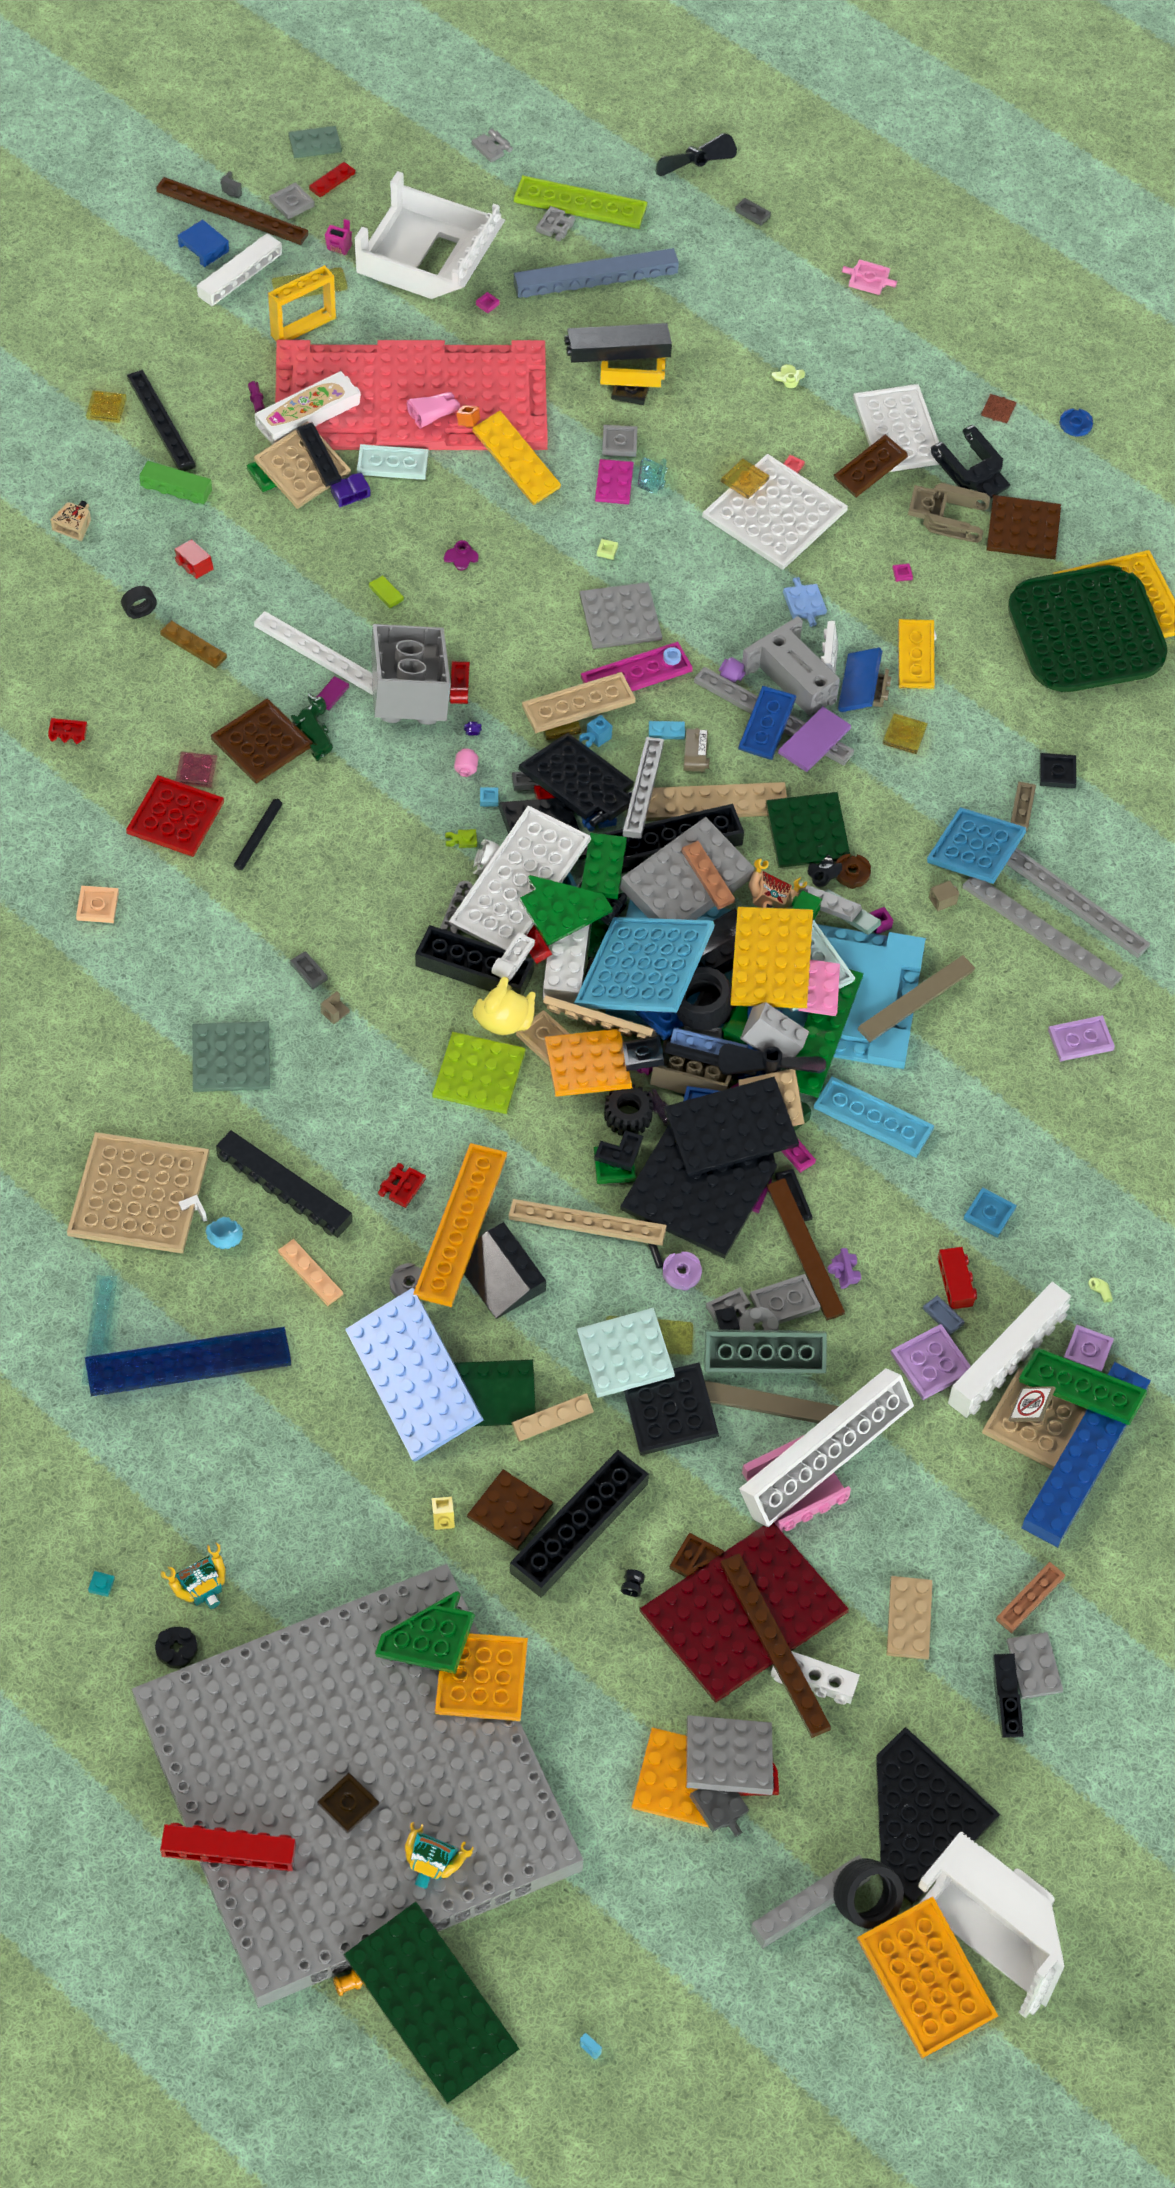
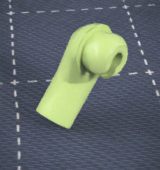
M1095 1277L1089 1280V1287L1101 1294L1104 1303L1113 1300L1107 1282Z

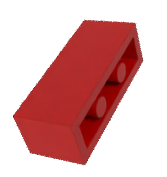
M963 1247L940 1249L937 1259L949 1307L952 1310L973 1307L974 1301L977 1300L976 1288L972 1287L973 1275L972 1271H968L967 1265L969 1260L967 1253L964 1254Z

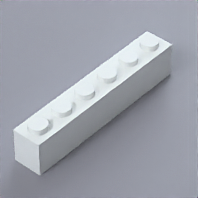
M268 233L260 237L251 246H248L204 281H201L197 285L198 297L210 306L215 305L282 254L281 242Z

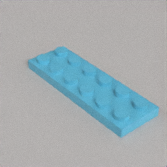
M835 1077L830 1078L814 1104V1109L917 1158L934 1130V1125Z

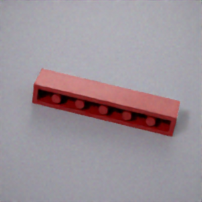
M171 1823L170 1825L164 1824L160 1851L161 1856L167 1858L293 1871L296 1840L289 1835H279V1837L270 1836V1834L265 1832L249 1834L245 1830L231 1832L220 1827H216L213 1830L205 1829V1827L200 1825L186 1827L180 1823Z

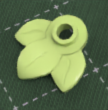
M789 364L783 365L779 372H772V378L783 382L787 388L796 387L799 380L805 377L804 370H796L793 365Z

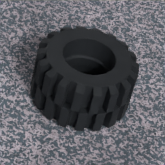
M632 1084L631 1089L609 1092L605 1102L604 1119L607 1121L606 1125L608 1128L611 1127L612 1132L615 1133L617 1130L618 1135L622 1136L625 1131L638 1134L639 1131L641 1133L645 1132V1127L649 1128L652 1121L653 1103L652 1097L649 1096L646 1090L643 1091L642 1087L639 1086L637 1088L635 1084ZM624 1106H632L638 1112L625 1114L619 1109Z

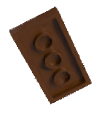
M885 434L833 476L839 484L857 498L905 460L908 454Z

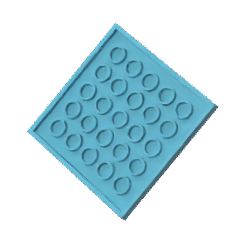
M614 917L574 1002L575 1005L595 1009L677 1013L715 927L713 921Z

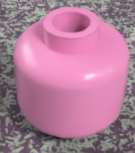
M471 749L459 751L455 757V771L463 777H469L476 773L479 760L478 755Z

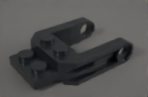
M974 425L964 428L962 433H964V437L970 444V447L982 461L972 466L969 470L964 468L944 443L938 442L931 447L933 458L958 487L985 493L991 499L993 495L1000 494L1011 485L1000 473L1003 458Z

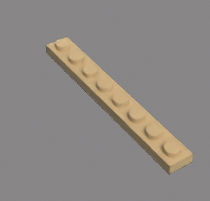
M517 1199L512 1200L509 1212V1220L663 1246L666 1233V1225Z

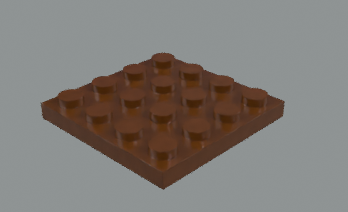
M993 495L986 551L1055 560L1061 504Z
M268 698L211 734V740L255 784L309 750L310 745L313 744Z

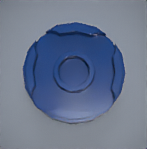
M1075 408L1064 411L1061 414L1059 423L1065 433L1077 437L1084 436L1092 430L1093 418L1087 411L1083 409L1074 410Z

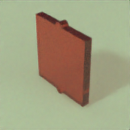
M990 394L981 416L1007 424L1017 402Z

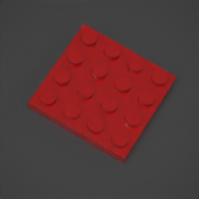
M157 775L129 823L126 833L194 857L224 804V798Z

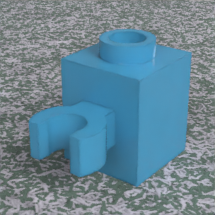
M600 715L587 724V733L581 734L579 741L588 740L585 742V746L588 748L593 743L599 747L612 738V725Z

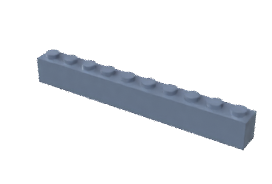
M674 248L515 272L514 286L518 298H527L553 292L559 293L566 290H577L585 287L592 288L598 285L673 275L678 273L679 261Z

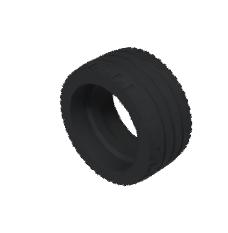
M862 1858L852 1861L842 1869L835 1882L833 1897L836 1907L846 1919L859 1927L873 1929L898 1915L903 1904L904 1888L898 1875L891 1868L877 1860ZM879 1874L883 1883L881 1898L870 1910L858 1913L854 1904L857 1888L869 1876Z

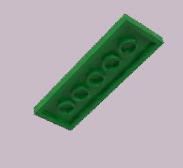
M1038 1347L1019 1377L1020 1383L1030 1387L1054 1386L1056 1389L1053 1396L1126 1425L1131 1424L1147 1395L1146 1389Z

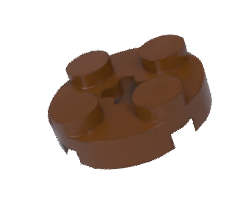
M845 854L836 861V863H842V871L836 877L837 881L849 889L865 885L871 875L869 861L858 854L849 857L851 854ZM849 869H856V873L849 872Z

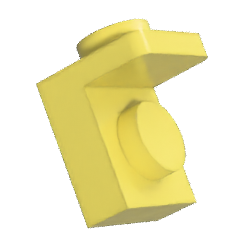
M452 1497L432 1498L434 1529L454 1528Z

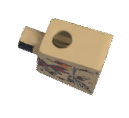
M80 501L78 505L70 502L66 503L51 518L52 530L82 541L91 522L90 511L88 510L89 504L85 501Z

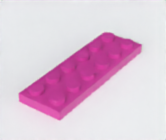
M675 642L581 673V680L583 683H587L622 672L633 692L690 673L693 667L679 642ZM674 647L680 650L681 661L678 664L668 665L664 662L663 654L667 648Z

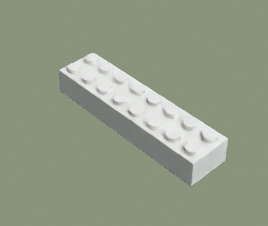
M1051 1282L952 1386L948 1404L966 1418L970 1414H976L981 1407L980 1403L983 1400L987 1402L993 1395L992 1391L1004 1384L1006 1381L1005 1377L1008 1374H1014L1018 1368L1017 1364L1020 1361L1025 1362L1031 1354L1030 1351L1041 1345L1043 1342L1042 1338L1045 1335L1049 1336L1054 1331V1325L1057 1322L1062 1323L1067 1317L1066 1311L1070 1307L1071 1295L1054 1282Z

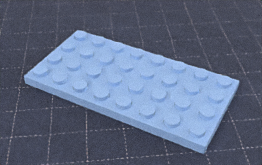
M412 1287L345 1330L411 1459L415 1462L484 1419L423 1303L417 1295H413L415 1289Z

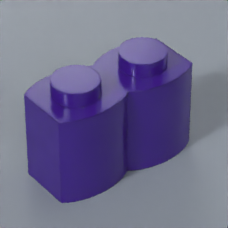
M362 473L352 474L347 479H341V482L330 485L331 494L339 507L371 496L370 487Z

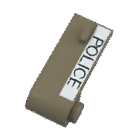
M699 728L686 729L683 771L705 772V769H709L710 758H706L708 730H699Z

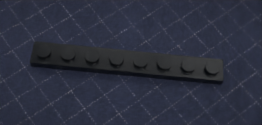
M140 370L128 374L127 379L177 469L187 471L196 468L191 454L144 371Z

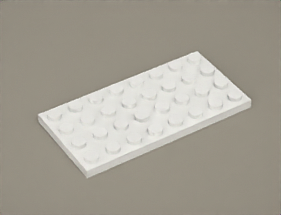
M527 806L450 919V925L491 946L507 950L518 932L526 936L534 925L520 902V897L534 890L528 880V876L533 875L562 883L591 841L590 835Z

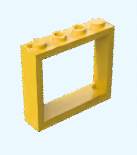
M325 265L268 292L270 331L272 338L276 342L277 340H293L336 319L334 275ZM323 286L324 308L283 327L282 305Z
M657 358V371L608 368V361H601L600 384L661 387V380H665V358Z

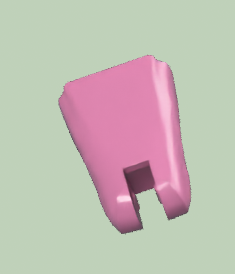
M451 392L430 397L407 400L408 413L412 419H415L417 426L421 429L435 420L457 411L460 403L457 399H454L455 397Z

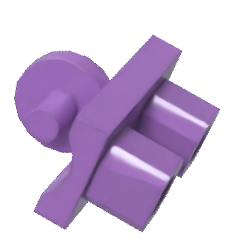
M842 1248L841 1253L836 1255L831 1260L832 1264L827 1267L830 1274H835V1278H839L841 1289L847 1288L850 1284H857L861 1280V1273L852 1270V1267H855L857 1264L856 1254H849L847 1248Z

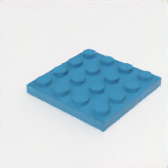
M960 807L927 857V862L994 884L1025 835L1026 827Z

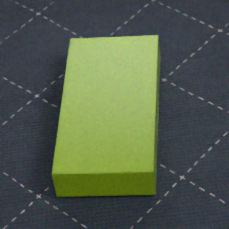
M383 575L369 583V588L389 608L404 601L402 594Z

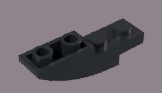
M1015 1653L994 1654L995 1677L993 1680L1002 1738L1024 1737Z

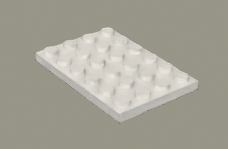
M919 384L853 394V400L869 446L886 434L908 454L905 460L889 472L939 465L931 454V447L937 444L939 440Z

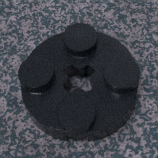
M176 1626L159 1633L155 1643L157 1658L163 1664L170 1668H182L194 1659L198 1651V1644L195 1635L189 1628ZM174 1643L182 1645V1647L179 1648L178 1652H175L174 1649H170L172 1646H174Z

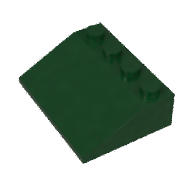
M533 1359L454 1363L484 1419L475 1426L512 1425L511 1422L536 1413Z

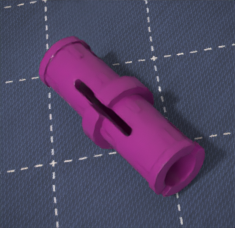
M255 381L249 382L250 401L254 405L255 413L265 409L263 394L260 392L257 381L256 384Z

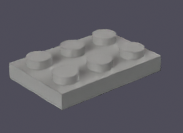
M805 1274L750 1292L754 1306H763L770 1309L775 1314L779 1324L819 1311L821 1307Z
M1048 1632L1008 1638L1006 1640L1009 1654L1015 1653L1017 1683L1021 1699L1063 1692Z

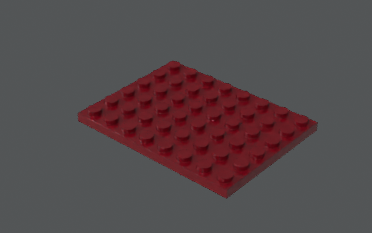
M772 1523L769 1527L762 1526L726 1550L723 1555L717 1556L709 1564L699 1568L696 1572L687 1576L640 1608L641 1614L715 1703L772 1665L767 1652L721 1567L722 1560L740 1554L791 1651L849 1611L844 1602L775 1523Z

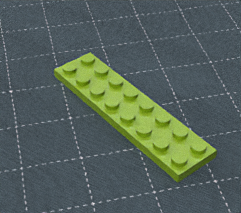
M523 175L514 196V203L547 210L552 206L565 211L566 214L640 229L648 203L646 201Z

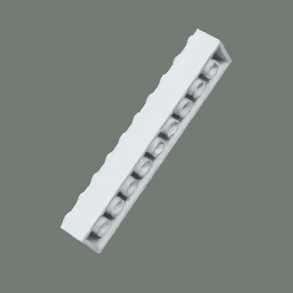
M885 1368L740 1487L739 1490L753 1520L769 1527L910 1410L914 1404L902 1376Z

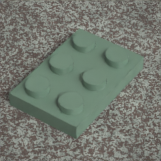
M336 126L288 132L294 158L342 152Z

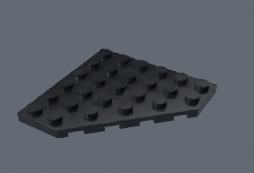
M905 1727L876 1755L880 1862L891 1868L898 1875L903 1884L904 1897L913 1905L925 1893L918 1887L920 1880L960 1832H963V1835H967V1838L970 1837V1840L975 1842L1000 1817V1813Z

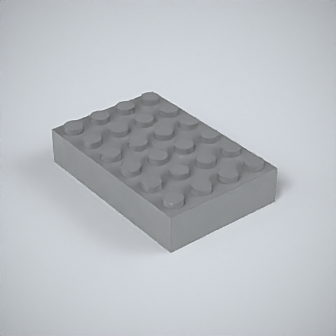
M705 817L624 875L621 879L620 889L648 918L696 920L713 908L715 904L683 855L682 847L699 841L731 893L750 881L754 867Z

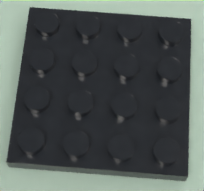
M557 798L500 802L498 806L508 834L527 806L580 831L573 811ZM587 848L584 849L578 860L586 859Z
M700 1362L673 1368L675 1377L624 1390L640 1456L719 1437Z

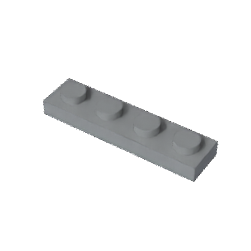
M808 885L798 891V896L803 890L822 898L820 911L850 922L862 910L861 904Z

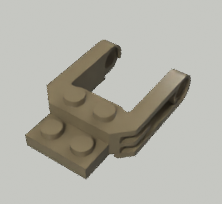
M946 483L935 485L933 489L914 486L908 515L924 519L923 524L929 532L976 543L982 540L983 530L981 528L972 526L970 523L943 517L946 502L967 508L987 510L990 504V497L987 494ZM978 500H982V501H984L985 503H979V502H977V501H978Z

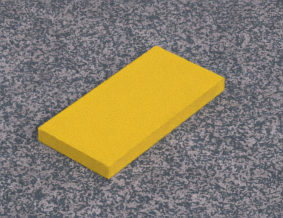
M898 620L899 688H935L934 620Z

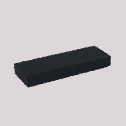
M794 1169L775 1173L776 1181L785 1178L804 1222L812 1220L813 1216Z

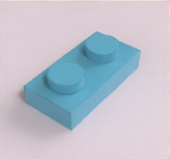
M649 721V737L685 739V722Z

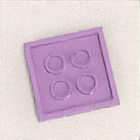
M942 1324L901 1344L890 1352L922 1400L955 1384L971 1367Z

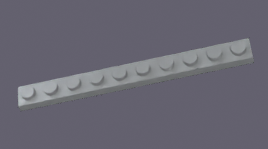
M703 667L694 678V683L744 711L752 713L758 696L706 667ZM790 715L784 733L792 737L805 722ZM838 741L825 756L844 766L854 754V750Z
M1015 849L1006 863L1009 867L1136 958H1139L1149 948L1150 943L1021 850Z
M970 877L963 884V889L1110 990L1122 979L1123 975L988 882Z

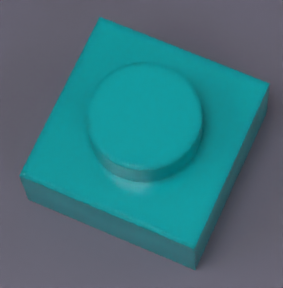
M94 1571L88 1592L109 1597L115 1576Z

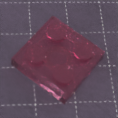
M181 752L175 781L189 786L212 788L217 755Z

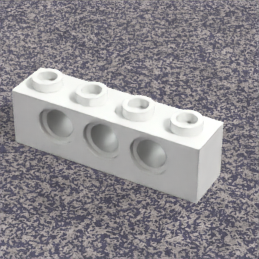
M792 1652L811 1690L814 1691L816 1696L822 1698L829 1696L834 1698V1701L839 1704H851L859 1681V1674ZM773 1666L771 1677H774L776 1682L783 1684ZM816 1675L819 1677V1680L814 1681L809 1676ZM836 1682L839 1684V1687H832L829 1683Z

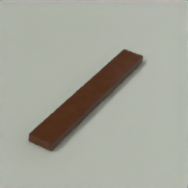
M785 1178L767 1184V1190L821 1306L820 1308L826 1321L844 1315V1308Z

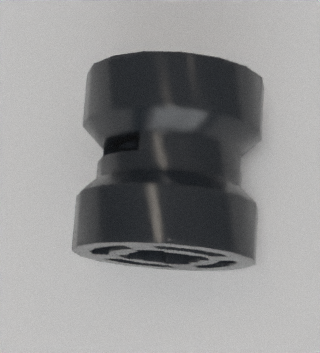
M634 1569L626 1570L624 1575L625 1582L622 1583L620 1591L624 1595L640 1597L642 1591L641 1584L644 1583L645 1574Z

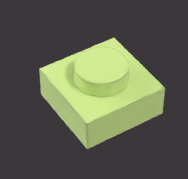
M601 539L597 556L614 560L618 549V542Z

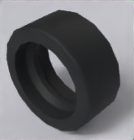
M137 586L131 588L123 595L121 605L128 617L138 619L149 615L155 609L157 600L149 587ZM145 599L144 602L132 606L138 600Z

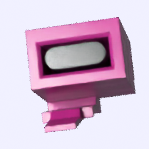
M344 219L343 229L329 225L325 233L328 250L343 255L348 253L352 246L350 220Z

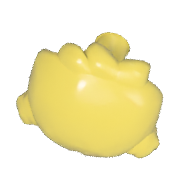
M502 977L497 987L491 990L484 1001L478 999L473 1008V1017L484 1029L497 1035H509L517 1031H525L532 1025L534 1019L536 993L531 991L525 997L511 990L512 987L508 985L509 979L507 977Z

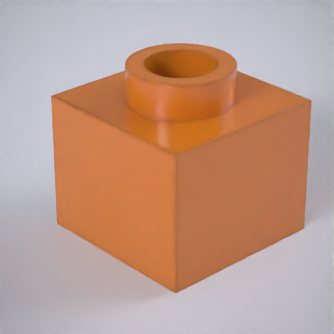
M463 405L457 412L458 425L467 428L474 427L481 419L479 407Z

